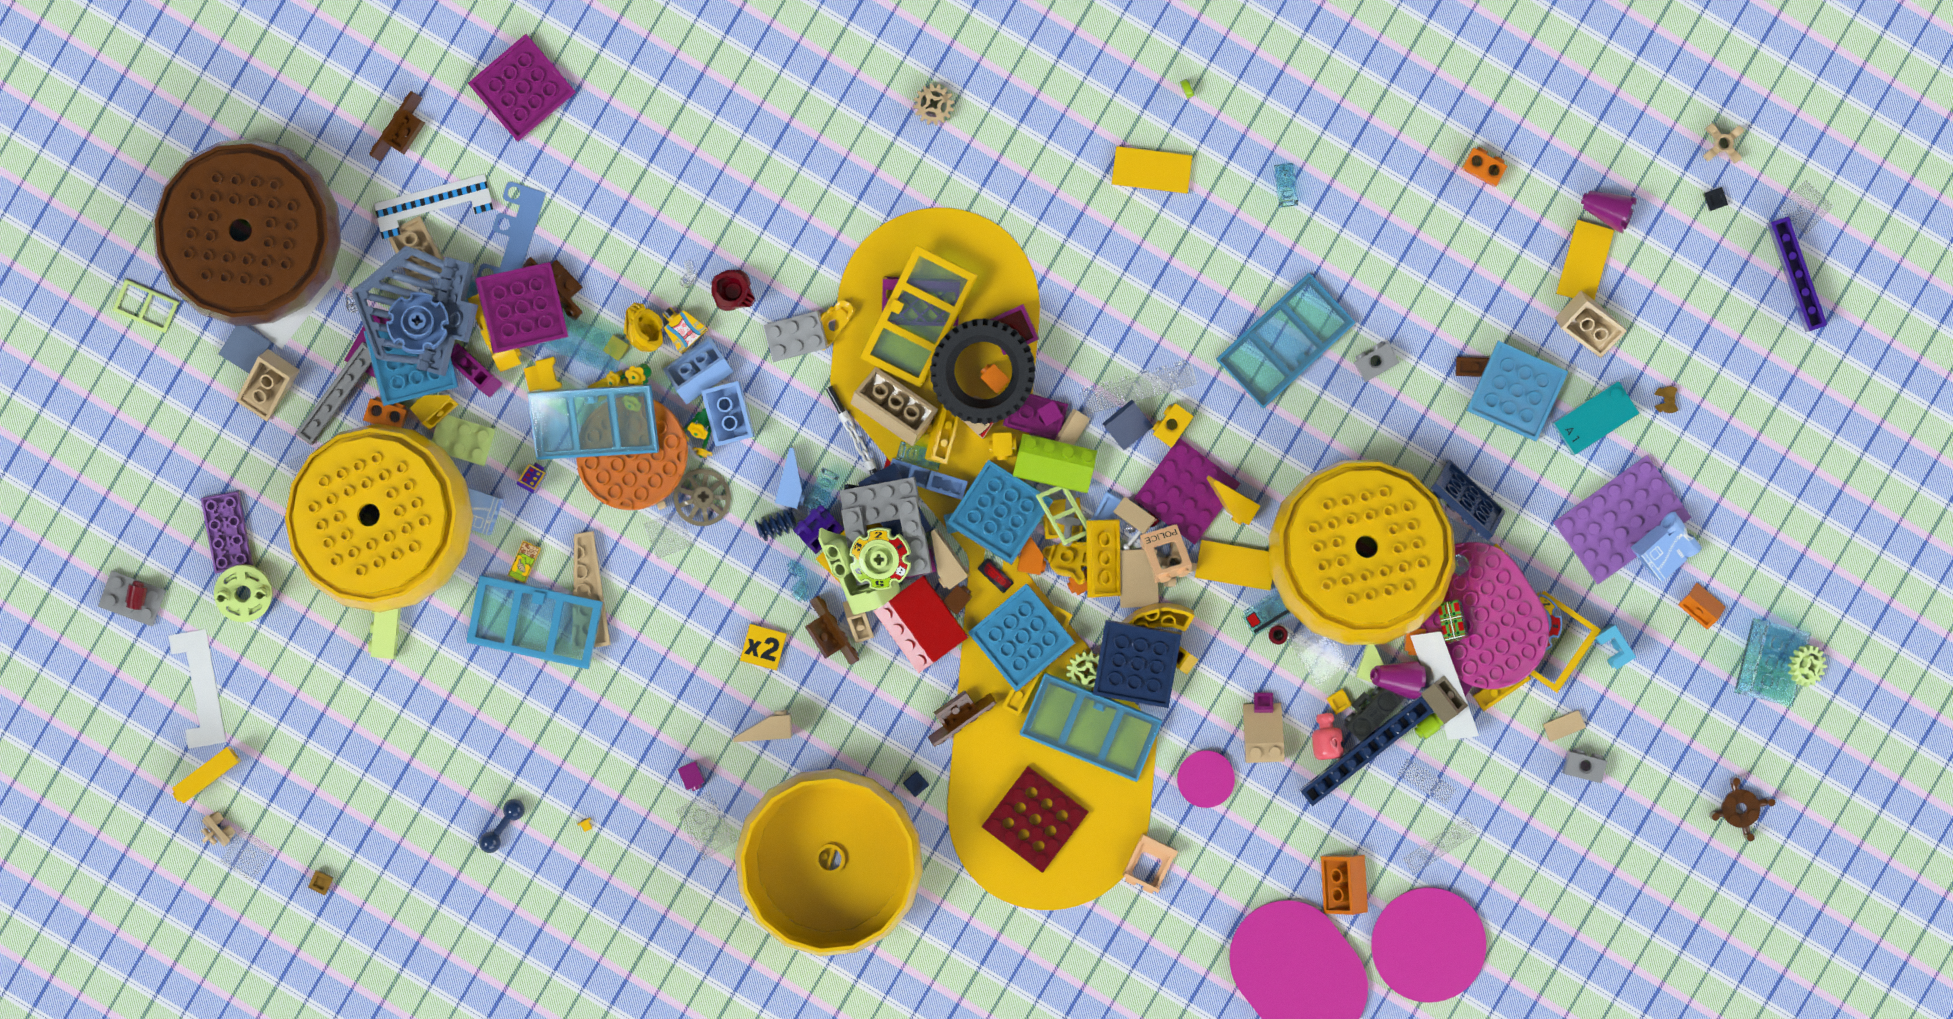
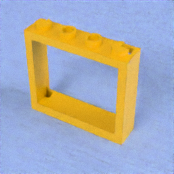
M1543 591L1542 595L1550 598L1559 609L1591 630L1555 683H1552L1535 670L1530 674L1555 693H1558L1596 639L1595 637L1601 632V629L1546 591Z

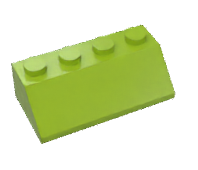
M1022 434L1013 477L1088 493L1098 451Z

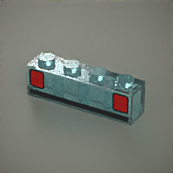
M1276 590L1277 594L1273 597L1268 595L1261 599V604L1254 608L1252 605L1243 611L1244 615L1241 617L1253 636L1258 635L1291 614L1286 609L1278 590Z

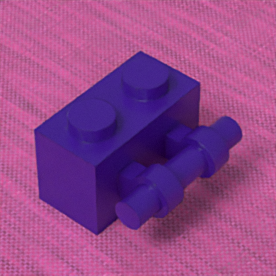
M820 504L816 509L813 508L803 521L800 520L793 531L817 554L822 549L818 540L820 528L839 534L844 528Z

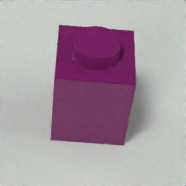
M696 760L677 769L686 790L692 789V791L703 787L702 783L705 782V779Z

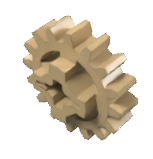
M930 84L929 89L923 86L924 92L917 91L919 98L913 99L918 102L916 105H913L914 109L919 110L915 115L922 116L921 122L926 119L927 125L934 121L935 126H937L939 120L945 123L944 117L949 119L951 117L948 112H954L950 105L955 104V102L949 100L952 97V93L946 94L947 88L941 90L940 84L937 85V88ZM931 92H938L943 96L936 97ZM925 96L927 99L926 105L921 107V101ZM931 100H933L934 102H939L937 104V109H934L933 107L928 108V106L931 105ZM947 102L946 110L942 113V104ZM925 113H935L936 117H929Z

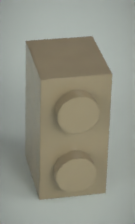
M1445 676L1441 677L1421 694L1444 724L1468 706Z

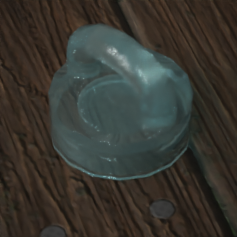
M1461 554L1455 555L1456 566L1454 574L1460 576L1469 569L1470 564L1465 556Z

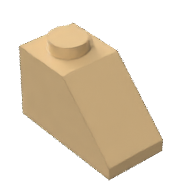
M848 601L842 602L855 643L874 638L866 612L853 615Z

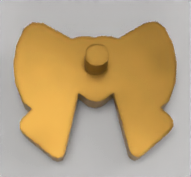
M1676 387L1658 388L1654 395L1665 397V403L1655 406L1658 412L1675 413L1678 411L1675 405Z

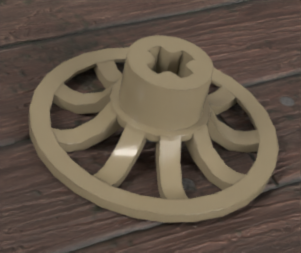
M696 469L682 477L674 490L673 500L676 511L686 522L696 526H708L721 520L727 513L731 502V493L728 484L718 473L707 469ZM704 474L702 486H698L692 475ZM708 475L714 476L719 480L710 488L707 487ZM687 478L694 487L693 491L681 487ZM722 484L726 495H714L713 491ZM678 493L690 495L691 499L679 503ZM714 500H726L722 511L713 503ZM694 504V508L687 517L681 508ZM707 507L713 509L718 516L709 520ZM699 508L702 509L704 522L692 520Z

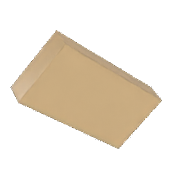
M1073 409L1054 441L1075 445L1090 418Z
M1126 497L1122 499L1113 511L1114 514L1142 534H1145L1156 520L1152 515Z
M1579 710L1543 724L1550 742L1586 728Z

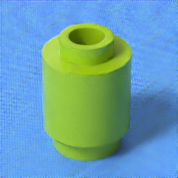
M1434 712L1418 723L1414 731L1420 739L1422 737L1428 739L1439 731L1440 727L1444 724Z

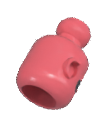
M1332 713L1317 714L1316 721L1319 724V729L1315 730L1312 734L1315 758L1318 760L1341 758L1344 754V740L1342 730L1340 728H1333L1334 715Z

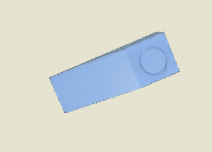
M790 447L775 503L798 509L799 505H803L805 495L802 494L803 489L795 450Z

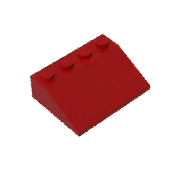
M924 575L899 592L885 605L873 611L918 674L968 638V635Z

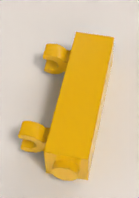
M231 746L226 747L172 788L174 798L178 802L186 803L241 762V759Z

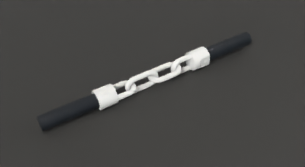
M833 386L826 388L838 412L839 419L854 441L855 448L864 460L863 464L871 475L878 472L874 460L869 457L866 446L859 438L848 411H845ZM848 421H849L850 424H851V426H850L849 428H848V426L846 425V422H848ZM861 443L864 450L860 451L857 444Z

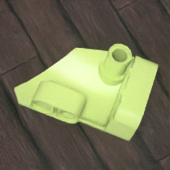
M823 528L819 529L818 540L832 574L840 581L853 615L877 609L901 592L899 583L896 580L893 581L894 586L885 590L871 589L869 587L870 583L857 586L855 576L850 568L853 560L849 555L850 548L847 546L846 536L827 531ZM880 556L876 557L880 560V562L884 561V558L882 559Z

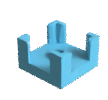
M1609 624L1605 626L1595 637L1594 642L1601 645L1612 640L1611 644L1616 651L1619 650L1617 654L1607 660L1611 668L1615 667L1617 670L1636 658L1616 625Z

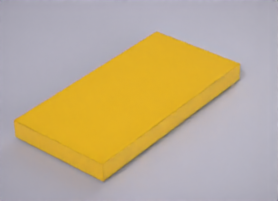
M1116 146L1111 185L1188 194L1192 155Z
M1576 220L1556 294L1573 299L1582 290L1595 300L1614 230Z
M1120 519L1087 520V598L1121 596Z
M1201 540L1195 578L1270 591L1272 577L1270 575L1269 551Z

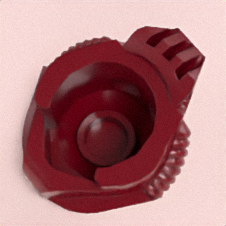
M726 270L715 275L712 279L711 293L719 309L732 311L751 307L754 304L755 297L750 286V279L744 271Z

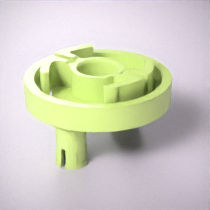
M238 564L228 568L220 575L214 587V600L218 609L224 616L236 622H250L261 617L269 608L273 597V589L268 576L261 569L249 564ZM238 587H248L251 591L250 598L245 600L239 598L237 595Z

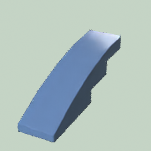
M892 458L890 465L895 463L904 479L915 477L916 484L919 487L963 499L968 481Z

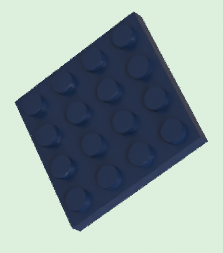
M1450 459L1443 466L1431 487L1434 495L1440 499L1442 498L1450 510L1457 512L1461 516L1464 523L1471 525L1478 536L1488 541L1494 535L1506 511Z
M1105 620L1093 695L1169 708L1182 633Z

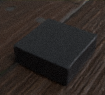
M1722 187L1703 193L1709 211L1728 205Z

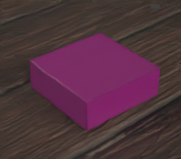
M1054 400L1037 409L1046 426L1063 417Z
M1254 692V713H1273V693Z

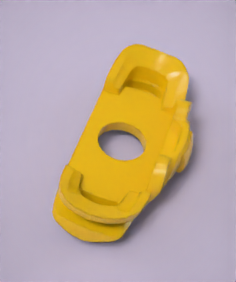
M846 300L838 301L834 307L831 306L820 314L828 346L836 339L856 310ZM831 320L839 322V328L836 331H831L828 327Z

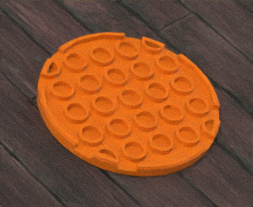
M624 396L616 398L622 446L650 445L644 396H638L639 402L642 403L639 411L628 409L621 401ZM653 400L659 453L576 458L577 470L583 484L596 499L608 506L621 510L649 508L668 497L682 479L688 458L686 435L680 421L673 412L656 400ZM608 401L596 408L584 422L580 432L581 449L614 447Z

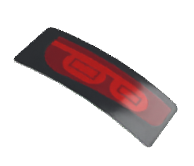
M988 558L978 567V570L1002 593H1005L1013 584V581Z

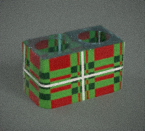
M1460 600L1443 602L1438 607L1445 641L1452 643L1468 638L1469 634L1462 602Z

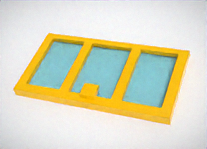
M916 245L860 358L922 388L930 372L931 360L935 349L941 339L952 329L978 275Z

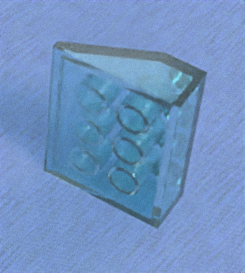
M1753 618L1734 693L1793 707L1798 685L1796 681L1791 680L1793 675L1788 674V671L1791 670L1788 664L1792 663L1789 657L1795 656L1793 651H1799V646L1805 647V645L1809 644L1811 632Z

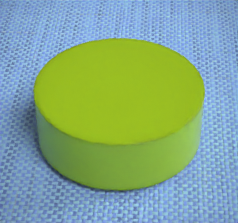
M1187 79L1180 81L1186 98L1193 97L1194 93Z

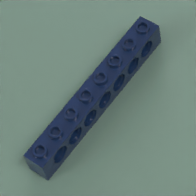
M1422 696L1414 699L1369 734L1362 742H1359L1299 789L1313 807L1434 711Z

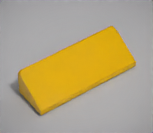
M941 404L938 406V412L935 416L925 459L946 465L959 417L952 415Z

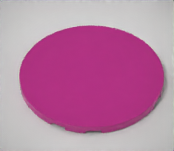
M1423 887L1409 890L1397 896L1386 905L1378 916L1372 931L1371 952L1379 975L1396 993L1418 1002H1440L1460 994L1476 979L1485 960L1486 935L1478 914L1464 899L1448 890Z

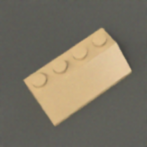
M877 367L872 370L857 388L851 400L853 406L911 446H914L921 438L938 412L937 408Z

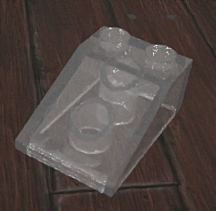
M1305 625L1287 638L1288 643L1318 686L1350 665L1334 640L1312 633Z
M709 790L675 810L703 861L737 841L736 836Z

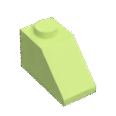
M1374 644L1366 645L1355 677L1371 683V670L1375 666L1384 665Z

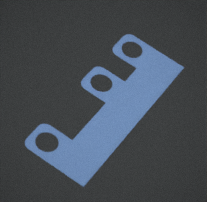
M514 182L507 183L503 199L520 205L516 218L503 213L497 214L493 230L510 238L500 268L483 263L480 265L477 278L482 277L481 273L486 268L491 269L494 274L522 268L546 195L545 192ZM511 187H517L520 190V196L517 199H511L508 196V190ZM501 218L509 220L510 227L507 230L499 229L498 221Z

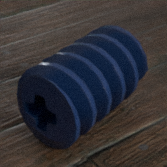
M791 507L790 513L785 509L783 510V516L776 512L775 519L771 514L769 515V521L761 517V524L756 519L754 520L760 538L762 537L765 541H768V535L775 539V532L781 537L783 530L789 534L790 527L794 529L797 526Z

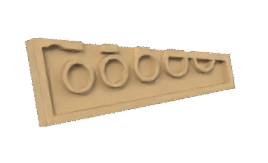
M594 531L574 534L573 595L603 602L594 647L608 646L611 643ZM573 604V651L585 648L593 610L591 607Z

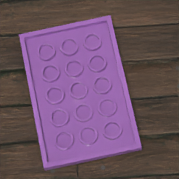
M1646 455L1553 521V524L1598 585L1637 557L1630 547L1656 526H1659L1667 514L1676 512L1683 523L1692 517Z

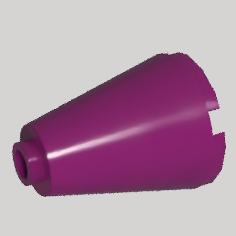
M1589 191L1588 194L1584 193L1581 204H1584L1583 209L1622 234L1626 230L1634 212L1631 207L1633 204L1636 205L1637 198L1633 196Z
M1419 661L1375 666L1370 672V679L1374 685L1408 699H1417L1422 694V692H1419L1421 687H1425L1426 672L1424 666H1420Z

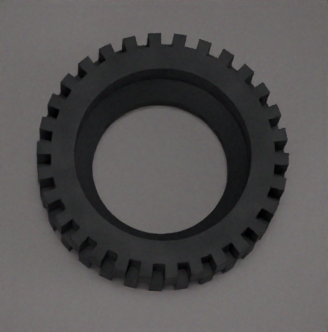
M985 318L963 322L950 330L937 345L930 366V378L934 393H936L939 402L955 417L957 416L963 421H970L974 424L996 423L1017 412L1029 397L1035 380L1034 356L1024 337L1006 323ZM977 342L993 343L1002 348L1011 361L1012 377L1010 383L1001 394L994 398H973L966 394L956 381V360L959 354L971 344Z

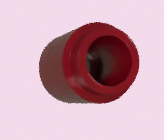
M133 581V584H128L125 599L127 608L141 610L142 606H144L148 588L144 586V582Z
M1276 625L1269 630L1268 637L1272 643L1280 645L1287 640L1288 632L1283 626ZM1276 631L1281 632V637L1278 639L1274 637Z

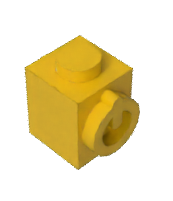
M992 433L993 441H989V452H993V456H997V460H1009V456L1017 454L1016 436H1012V433Z

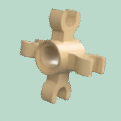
M1713 123L1705 128L1714 139V147L1703 155L1707 162L1719 152H1725L1734 164L1742 159L1740 154L1733 148V140L1744 132L1740 125L1729 134H1721ZM1721 138L1728 141L1726 149L1721 148L1719 145Z
M1170 542L1169 556L1165 558L1157 556L1158 562L1163 569L1171 567V559L1175 560L1176 565L1182 563L1174 542ZM1192 563L1191 572L1196 571V563ZM1176 577L1164 582V586L1175 587Z

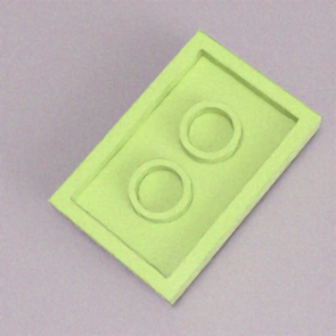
M446 415L437 423L432 442L443 448L449 456L485 466L496 429Z

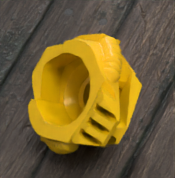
M634 302L626 310L623 333L630 341V344L639 351L652 352L657 350L663 342L662 320L651 309H645L644 304Z

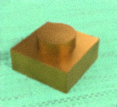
M315 870L308 888L326 895L334 877Z

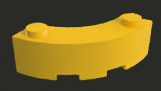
M479 294L468 298L469 303L478 305L475 320H477L482 330L480 332L499 371L503 372L521 364L519 356L522 353L520 348L493 354Z
M1157 603L1134 611L1122 622L1152 628L1161 626L1172 627L1185 632L1195 614L1192 609L1182 605Z

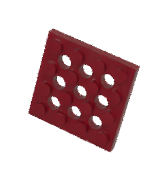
M1027 766L981 827L1043 873L1089 811L1031 767ZM1029 787H1034L1037 790V795L1033 798H1029L1026 795V790ZM1050 799L1052 807L1050 809H1043L1041 806L1042 800ZM1018 802H1022L1026 807L1022 813H1017L1014 810V806ZM1060 810H1064L1068 814L1067 819L1064 821H1060L1056 817L1057 812ZM1032 814L1040 816L1041 821L1039 824L1034 825L1030 822L1029 818ZM1005 818L1013 819L1014 825L1011 828L1003 826ZM1049 825L1054 826L1056 829V833L1053 836L1045 834V828ZM1021 829H1026L1029 832V837L1026 840H1021L1018 837V832ZM1036 841L1044 843L1042 851L1034 850L1033 844Z

